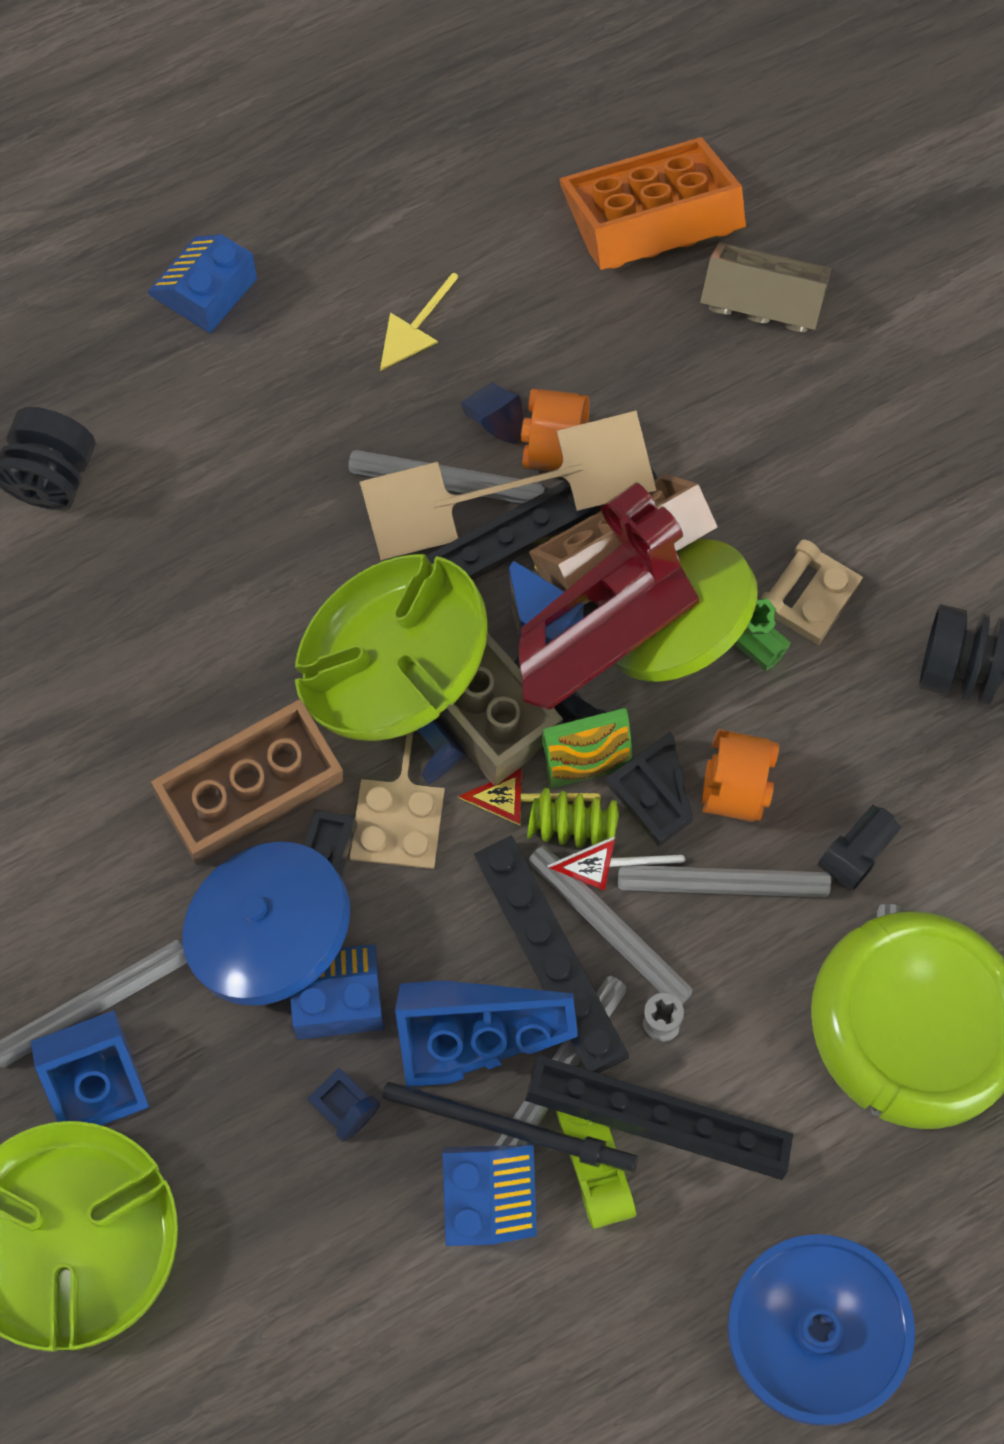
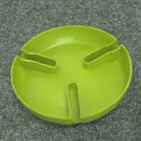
M423 554L405 555L385 560L349 579L325 601L312 618L297 652L295 668L303 675V679H295L296 690L299 699L302 700L312 718L339 736L361 741H380L400 737L414 732L438 718L441 712L450 704L453 705L464 693L475 676L484 654L488 632L487 613L477 586L470 576L455 563L436 556L434 564H432Z
M901 911L867 921L861 927L849 932L835 945L823 962L816 978L811 1003V1019L816 1045L827 1070L838 1086L854 1102L864 1109L871 1105L881 1111L879 1118L896 1125L916 1129H940L958 1125L978 1116L1003 1095L1004 958L990 942L970 927L946 916L930 912Z
M63 1121L48 1123L25 1130L0 1145L1 1337L15 1344L41 1351L80 1350L95 1346L119 1335L141 1318L155 1302L170 1275L175 1259L178 1240L177 1212L170 1187L160 1174L158 1165L133 1140L122 1133L98 1124L81 1121Z

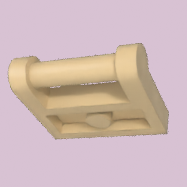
M801 540L794 549L795 556L771 591L764 592L760 599L768 598L776 608L774 613L775 620L819 646L861 585L863 576L822 553L814 543L808 540ZM809 565L818 572L793 608H790L783 603V600Z

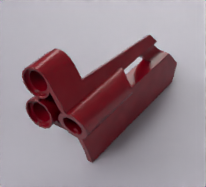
M635 482L601 507L604 519L622 544L521 628L519 662L523 679L524 702L551 710L700 602L681 566L674 547V543L683 537V531L678 521L665 507L657 508L648 491L639 483ZM585 599L592 600L599 606L546 644V627Z

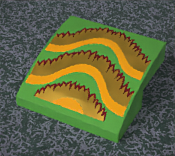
M626 708L543 729L542 745L547 759L546 775L551 789L614 773L632 760L630 725Z

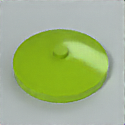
M696 539L677 550L681 566L700 602L614 663V665L624 674L638 680L668 681L697 672L728 651L747 628L755 611L758 595L755 575L739 551L724 542L711 539Z

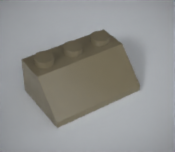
M719 242L710 257L700 303L709 305V310L719 314H731L732 311L747 314V319L758 323H769L771 319L785 323L784 327L792 331L807 332L808 328L815 330L832 268Z
M488 632L484 654L471 683L453 705L450 704L437 718L494 787L527 764L543 746V729L563 723V718L554 708L548 710L524 702L521 670Z

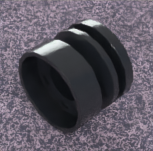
M40 407L19 409L6 437L9 445L3 446L0 452V488L14 498L32 506L48 510L70 508L77 494L76 490L82 481L80 472L85 471L96 445L94 436L86 427L74 419L56 411Z
M939 604L924 655L919 689L947 695L954 679L958 678L962 679V699L970 700L975 684L979 683L978 702L990 705L996 690L1004 680V619L999 618L993 635H988L990 615L983 614L975 630L971 631L967 630V610Z

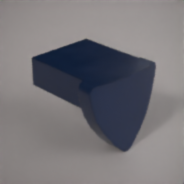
M491 382L460 402L465 415L480 424L487 432L505 442L516 443L518 441L523 420L522 403L519 395L511 394Z
M437 718L418 729V732L436 752L421 773L426 782L431 784L451 770L467 756V753Z
M340 1068L307 1098L308 1102L337 1130L336 1136L342 1142L359 1132L375 1115L381 1104L375 1097H369Z

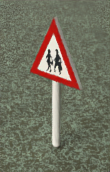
M611 837L547 866L549 869L605 891L609 867L684 863L685 856L664 855L611 858L615 838Z

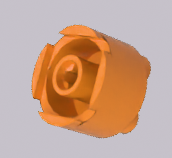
M532 388L528 407L529 412H533L532 418H524L522 425L521 441L529 443V445L524 447L522 467L523 469L555 471L563 463V455L556 431L589 423V396L579 393Z
M718 729L711 746L718 748V754H713L712 759L707 761L701 797V804L705 805L702 808V812L749 822L760 821L764 807L769 808L773 796L774 783L767 781L770 767L774 768L776 765L779 743L772 742L769 738Z

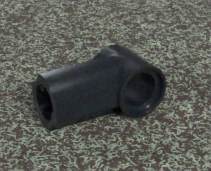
M872 805L845 837L841 835L831 844L819 860L818 866L852 892L875 865L874 860L899 833L901 826L886 809Z

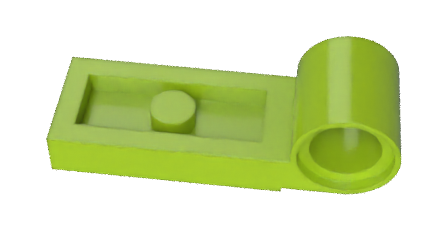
M556 1111L562 1133L584 1140L587 1136L606 1141L607 1147L616 1149L608 1126ZM570 1155L581 1188L585 1210L593 1230L636 1217L634 1201L623 1170L603 1164L597 1168L580 1163L579 1157Z

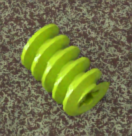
M545 787L539 798H534L527 839H532L538 828L541 830L543 842H549L553 834L557 832L559 844L566 845L571 835H574L576 848L580 849L583 848L588 838H591L592 846L611 837L615 838L619 817L617 801L611 800L604 811L601 808L599 797H594L590 806L585 807L583 794H578L573 803L568 804L566 791L562 790L557 799L551 801L550 790Z

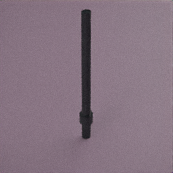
M387 1082L383 1090V1099L579 1157L580 1163L598 1168L603 1164L634 1173L638 1165V1155L607 1147L606 1141L587 1136L585 1140L392 1082Z

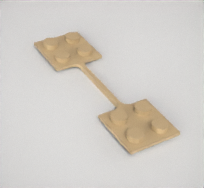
M637 410L557 430L563 463L555 471L461 495H453L447 491L438 461L360 481L380 559L384 560L451 543L458 539L452 514L453 507L458 502L555 477H563L570 483L577 511L605 504L635 482L642 485L648 493L657 491Z
M414 732L408 733L406 736L402 771L398 779L392 782L361 779L355 818L357 827L350 852V860L425 869H434L445 788L415 785L409 780L408 773Z

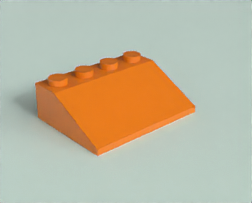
M702 137L559 178L560 186L587 250L600 270L619 268L633 260L656 257L661 252L677 247H690L696 244L697 241L714 236H727L734 230L746 227L742 185Z

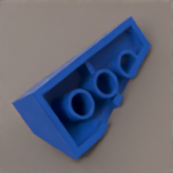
M444 980L400 983L395 1013L406 1087L451 1084L464 1079L466 1073L486 1066L489 1070L500 1066L502 1060L523 1052L530 1055L578 1037L573 993Z

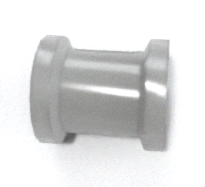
M659 993L648 1000L645 1005L642 1025L644 1032L649 1038L659 1040L660 1042H667L678 1035L679 1027L684 1017V1008L680 1000L670 993ZM660 1011L663 1016L671 1014L670 1024L666 1025L662 1019L655 1021L656 1012Z

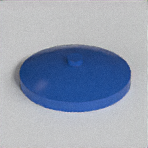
M270 842L245 849L218 866L195 893L187 910L183 925V949L187 963L197 979L210 992L231 1003L264 1005L291 997L318 979L340 951L350 921V899L347 888L332 864L322 854L305 845L293 842Z
M822 1234L803 1235L772 1246L763 1252L745 1271L734 1291L728 1313V1342L740 1377L755 1397L765 1406L779 1415L798 1423L814 1426H835L858 1420L870 1414L886 1402L898 1389L908 1371L913 1356L915 1344L914 1316L907 1293L900 1280L891 1268L875 1253L854 1241L842 1237Z

